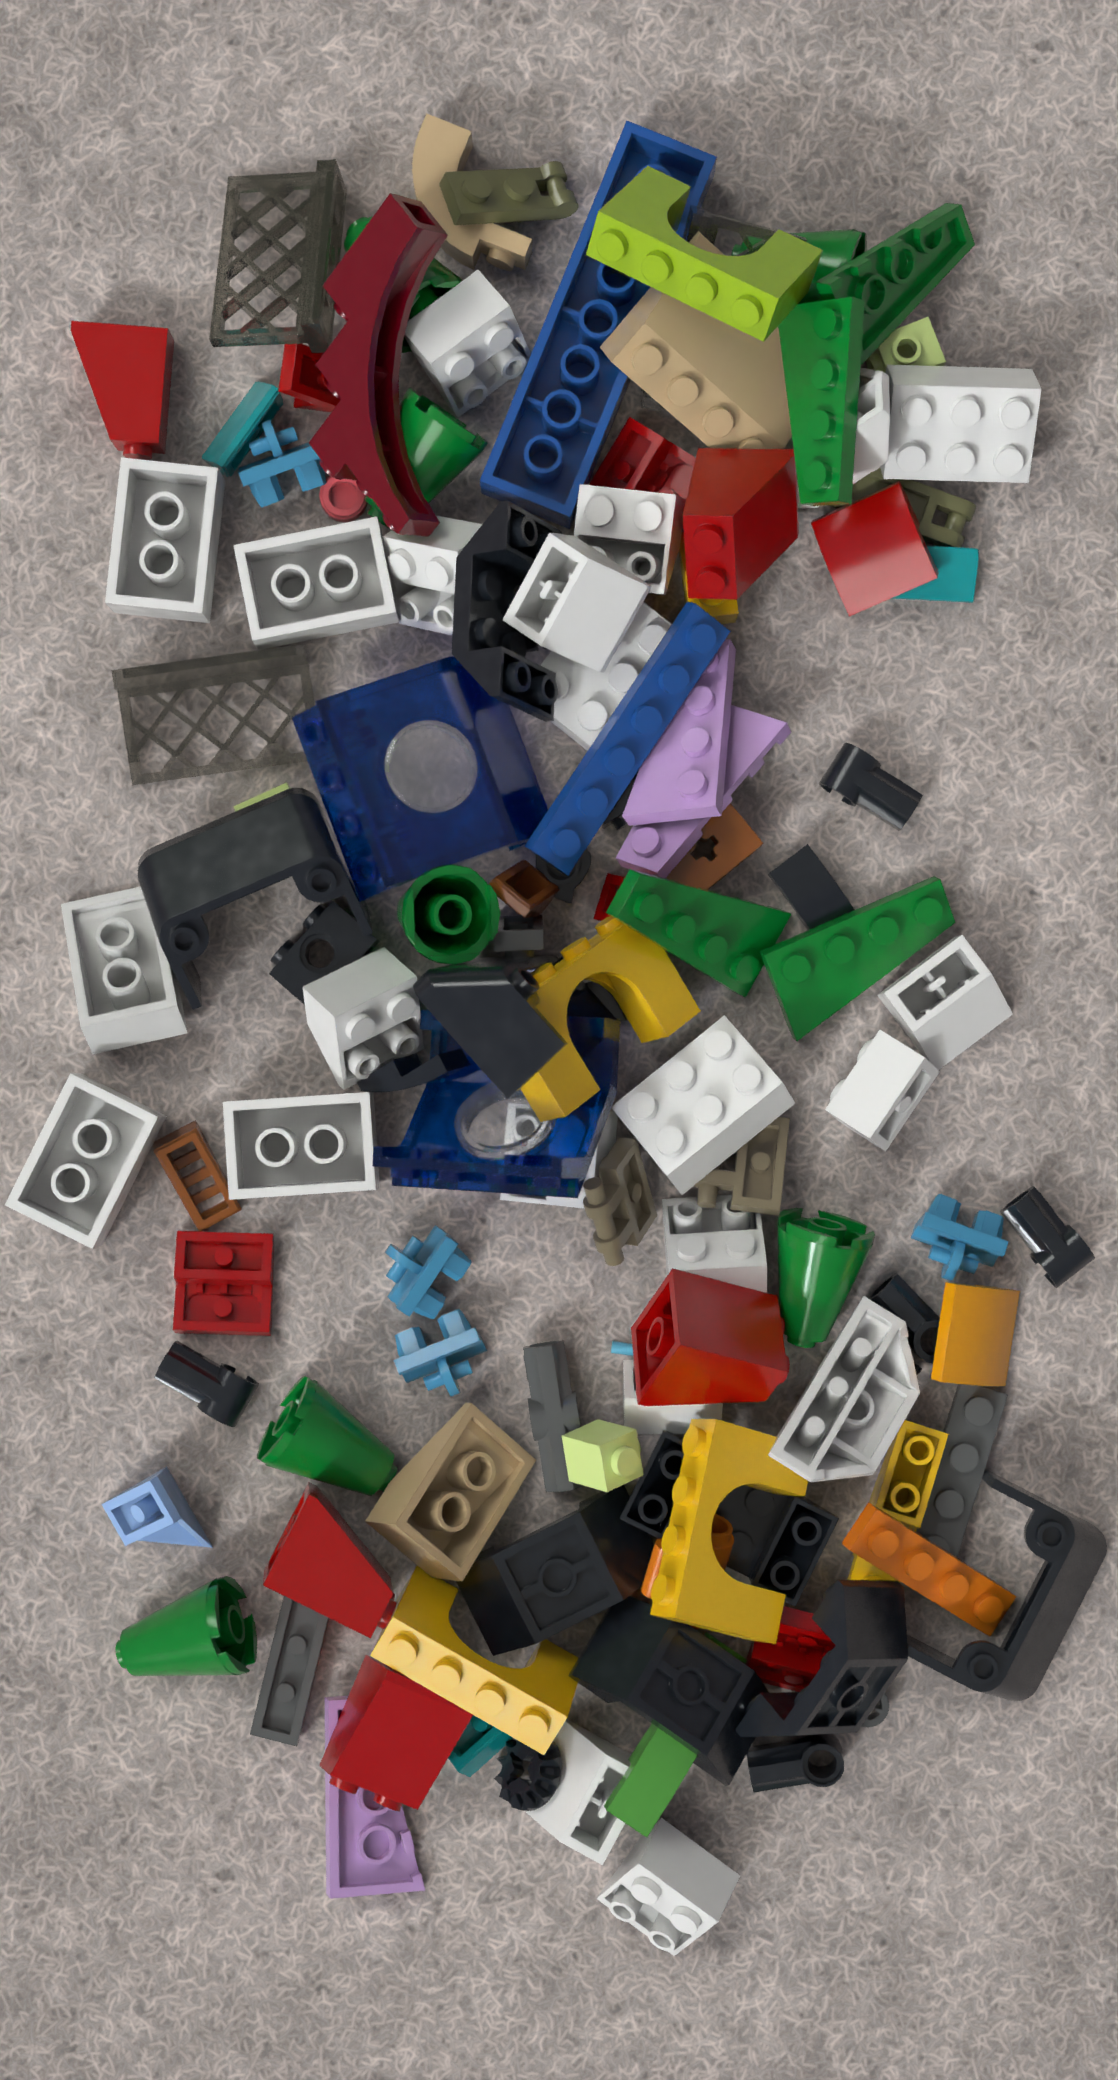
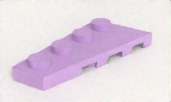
M725 639L639 768L622 815L629 826L722 816L736 648L730 639Z
M731 705L722 812L732 802L731 794L747 776L752 778L764 765L763 757L777 742L781 745L790 735L791 730L787 722ZM711 817L633 825L616 859L621 867L666 878L703 835L701 829Z
M348 1696L325 1697V1750ZM325 1771L327 1896L333 1899L425 1891L403 1807H401L400 1812L384 1807L373 1801L374 1792L361 1787L358 1788L356 1794L341 1790L329 1783L331 1775Z

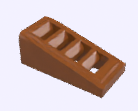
M526 860L516 863L494 877L489 883L496 892L497 897L524 918L537 917L543 913L560 890L556 884L550 882L544 874Z
M196 1120L154 1141L153 1151L198 1231H203L242 1210L238 1199L229 1200L228 1180ZM191 1141L194 1143L195 1149L173 1160L170 1152ZM201 1158L203 1159L206 1166L182 1177L180 1169ZM210 1176L213 1177L214 1184L193 1195L188 1189L189 1187ZM220 1192L222 1193L224 1201L203 1212L199 1210L197 1206L199 1203Z

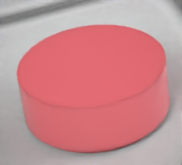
M331 476L326 478V484L320 488L319 498L323 510L330 518L339 522H349L363 514L368 503L364 500L365 494L356 484L357 480H338Z

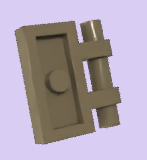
M778 1117L738 1149L734 1172L720 1170V1164L694 1186L698 1188L697 1205L703 1208H715L718 1191L727 1190L732 1191L730 1210L779 1216L790 1118Z
M618 1138L608 1155L602 1159L599 1166V1178H589L583 1183L586 1194L583 1199L585 1212L588 1218L593 1219L596 1228L593 1234L597 1251L603 1254L605 1262L609 1266H616L624 1261L622 1247L625 1244L638 1246L657 1217L637 1140Z

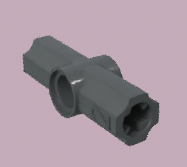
M564 1340L524 1346L523 1358L531 1398H528L529 1415L533 1439L538 1441L545 1491L564 1492L584 1487L569 1481L562 1435L581 1427L576 1391L571 1389Z

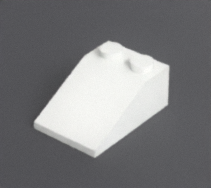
M141 887L61 904L80 1027L92 1054L187 1034L178 981L160 946Z

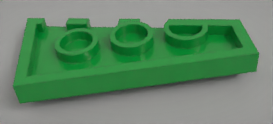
M943 204L815 282L822 301L846 297L865 300L861 365L974 247L975 243L961 204Z
M855 297L797 304L778 325L800 504L810 506L852 504L865 300Z
M629 869L606 911L608 915L727 989L745 998L764 965L760 951L776 944L791 916V913L775 907L764 906L745 899L719 894L711 890L692 887Z
M936 876L930 877L760 951L785 1021L794 1040H800L956 923L941 879Z

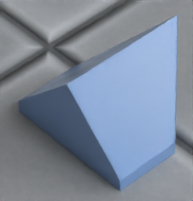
M167 1467L101 1504L125 1546L135 1541H147L213 1548Z

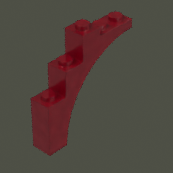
M390 193L323 284L324 289L335 302L333 305L335 311L347 323L315 364L327 379V388L335 397L340 399V402L309 441V444L319 456L320 466L328 475L338 480H357L358 488L366 496L373 499L384 514L383 521L392 531L400 535L429 537L440 524V521L422 494L408 459L400 421L399 372L402 343L413 301L427 268L448 234L421 201Z

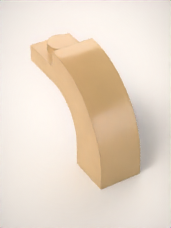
M426 113L413 152V184L416 200L421 201L448 234L441 248L453 259L473 270L481 253L487 255L486 260L490 264L502 270L512 271L514 266L526 270L532 255L531 238L494 223L454 225L439 183L445 172L464 170L473 148L472 133L470 130Z

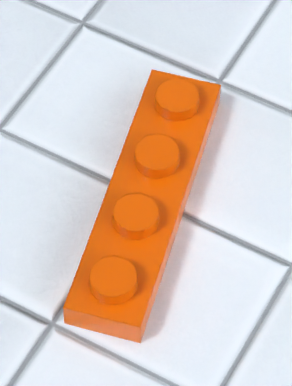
M868 1502L842 1541V1544L854 1554L989 1637L1017 1597L999 1583Z

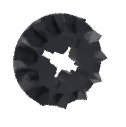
M518 1740L506 1741L507 1755L496 1758L502 1765L501 1772L494 1778L502 1787L499 1797L508 1801L511 1804V1808L522 1811L539 1809L551 1799L559 1785L562 1772L560 1751L554 1741L545 1755ZM523 1760L531 1762L527 1768L530 1780L521 1778L524 1773Z

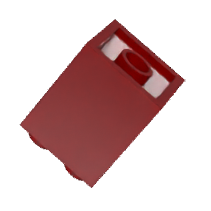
M698 448L683 511L688 598L737 600L798 538V491L794 449Z
M672 1268L631 1327L637 1404L642 1406H669L766 1401L778 1384H782L786 1380L790 1368V1360L785 1353L783 1338L785 1323L784 1319L780 1316L778 1296Z
M308 1482L264 1569L263 1586L371 1638L376 1627L386 1628L396 1608L397 1602L394 1601L395 1593H393L391 1578L318 1486Z
M365 1655L319 1766L331 1775L329 1783L341 1790L356 1794L358 1788L361 1787L374 1792L373 1801L384 1807L400 1812L404 1804L418 1810L473 1714L377 1659Z

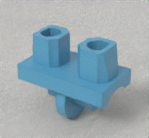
M271 420L262 422L266 436L249 442V446L253 456L270 450L273 455L238 468V474L243 487L249 485L251 493L260 507H265L285 499L276 474L294 468L303 492L326 484L325 471L319 463L320 458L309 442L282 451L281 446L298 440L294 426L275 432Z
M938 1194L931 1202L928 1210L915 1224L911 1238L932 1246L928 1258L943 1263L941 1278L952 1281L958 1269L975 1274L978 1263L993 1267L997 1258L1005 1255L1009 1242L1001 1239L1003 1216L987 1210H979L974 1216L972 1227L956 1223L961 1203L951 1197Z
M436 1225L424 1242L412 1236L403 1250L390 1244L385 1251L389 1257L395 1260L386 1277L396 1284L387 1297L397 1305L396 1308L409 1317L414 1311L417 1314L434 1319L443 1307L446 1297L431 1287V1284L440 1271L458 1281L464 1276L472 1262L457 1247L458 1243L447 1232Z
M460 1309L444 1314L437 1319L444 1337L442 1341L428 1346L420 1327H412L395 1335L399 1358L395 1359L394 1363L399 1375H403L406 1383L423 1377L428 1391L445 1385L451 1397L460 1394L457 1379L473 1373L471 1365L466 1359L487 1351L481 1335L475 1327L472 1328Z

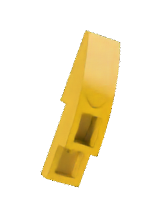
M904 1420L888 1448L869 1502L916 1531L917 1527L920 1528L949 1434ZM852 1554L854 1559L847 1580L898 1581L858 1555Z

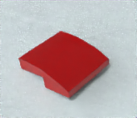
M629 417L589 485L675 494L686 499L696 457Z
M900 481L852 502V504H847L816 518L811 522L821 553L849 617L938 578V569L919 531L920 523Z
M177 1231L174 1280L176 1281L173 1317L174 1333L271 1336L274 1234Z
M783 1606L776 1644L752 1641L746 1658V1665L757 1673L763 1683L800 1692L810 1684L821 1668L820 1662L824 1655L836 1646L812 1619L813 1613Z

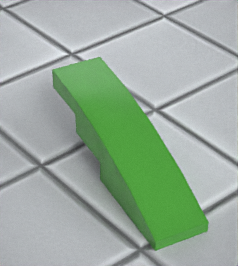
M708 1632L704 1634L707 1638L746 1664V1658ZM651 1724L628 1759L631 1765L604 1804L606 1811L645 1837H648L679 1788L697 1754L654 1724Z

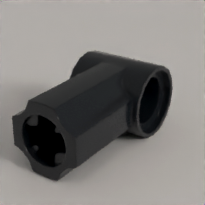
M844 743L819 782V785L829 793L833 789L844 796L841 800L851 806L858 805L900 831L913 814L923 795L881 769L879 761L864 750L850 743Z
M1032 1186L1022 1192L1000 1211L1032 1252L1030 1257L1035 1264L1039 1263L1047 1272L1044 1276L1055 1288H1058L1095 1259L1094 1254L1084 1240L1070 1225H1064L1053 1208L1035 1187Z
M894 1273L873 1291L868 1299L904 1320L909 1335L907 1338L913 1353L925 1362L933 1364L935 1352L923 1351L920 1340L924 1331L932 1327H939L940 1317L897 1273Z
M179 1341L173 1343L154 1376L155 1379L197 1402V1407L206 1415L230 1427L236 1426L259 1386V1383L252 1377L247 1376L245 1380L234 1373L236 1368L225 1363L219 1365Z
M834 1734L806 1735L800 1739L751 1746L746 1754L753 1793L804 1784L828 1787L835 1784L844 1772L842 1747L839 1739ZM818 1750H827L834 1755L833 1761L826 1766L813 1765L808 1759L813 1752Z

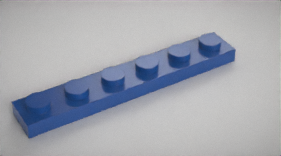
M686 602L525 844L527 849L561 873L570 874L731 632L697 604Z

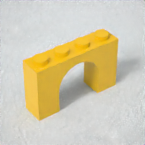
M612 916L605 918L595 926L598 934L587 940L586 937H583L565 947L561 951L564 959L553 966L550 962L530 973L540 987L536 991L540 998V1003L536 1008L568 1043L521 1088L522 1093L540 1122L568 1116L600 1091L599 1086L574 1047L567 1027L568 1003L573 991L582 980L593 981L611 993L641 1043L669 1037L701 1012L665 950Z
M691 1419L690 1427L686 1431L682 1442L684 1455L680 1474L672 1489V1500L674 1503L670 1522L662 1537L663 1555L659 1574L654 1580L651 1589L653 1603L650 1615L750 1641L776 1644L786 1594L745 1584L729 1576L720 1566L715 1556L711 1538L712 1522L719 1504L727 1494L737 1487L745 1485L783 1496L806 1495L808 1480L768 1456L777 1438L776 1436L718 1419Z
M416 1566L398 1596L394 1613L386 1628L382 1629L370 1656L545 1755L568 1718L578 1682L568 1675L577 1662L578 1657L545 1639L539 1642L524 1668H509L483 1658L470 1649L457 1636L450 1624L449 1611L459 1589L442 1579L432 1578L419 1566Z

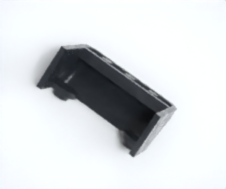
M303 788L287 789L156 845L145 851L138 862V881L160 946L193 1010L202 1006L200 976L192 960L203 954L209 943V930L202 915L289 877L293 878L299 892L306 899L313 902L324 903L345 895L364 937L373 933L367 904L324 811L312 792Z
M548 954L518 959L506 957L476 958L456 965L450 964L429 969L413 984L414 991L420 1001L507 1099L513 1097L568 1044L536 1008L540 1003V998L536 991L540 987L536 979L530 974L547 963L551 962L553 966L564 959L563 956L558 958L555 955ZM581 981L573 991L568 1003L567 1027L574 1047L582 1060H584L621 1023L587 985Z
M985 1469L982 1479L991 1488L1033 1509L1024 1528V1539L1028 1548L1045 1561L1000 1647L989 1641H973L964 1646L957 1658L954 1659L907 1635L908 1657L974 1691L1011 1701H1022L1031 1697L1038 1689L1106 1556L1107 1543L1102 1532L1091 1523Z

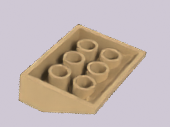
M699 231L689 242L708 252L724 255ZM650 287L600 346L601 350L616 367L709 448L784 449L792 437L778 327L763 342Z

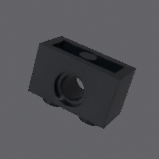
M334 901L328 907L320 903L303 922L302 925L307 928V931L296 943H293L290 939L287 940L270 960L276 966L269 974L304 1005L303 986L368 955L380 942L372 934L364 937L357 921ZM319 941L329 942L334 949L332 962L323 968L314 967L309 960L310 948Z

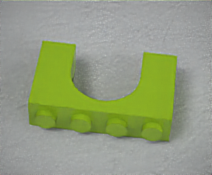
M650 166L643 169L598 211L586 252L587 256L763 342L806 296L823 252L822 249L780 229L758 251L749 255L727 256L698 248L676 233L691 186Z

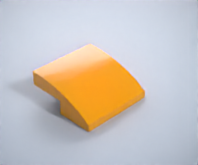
M945 1282L931 1379L954 1384L1006 1386L1020 1291L983 1285L973 1286Z

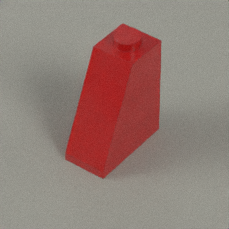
M71 321L70 330L113 445L118 451H123V456L126 458L151 460L152 453L165 454L174 339L169 329Z

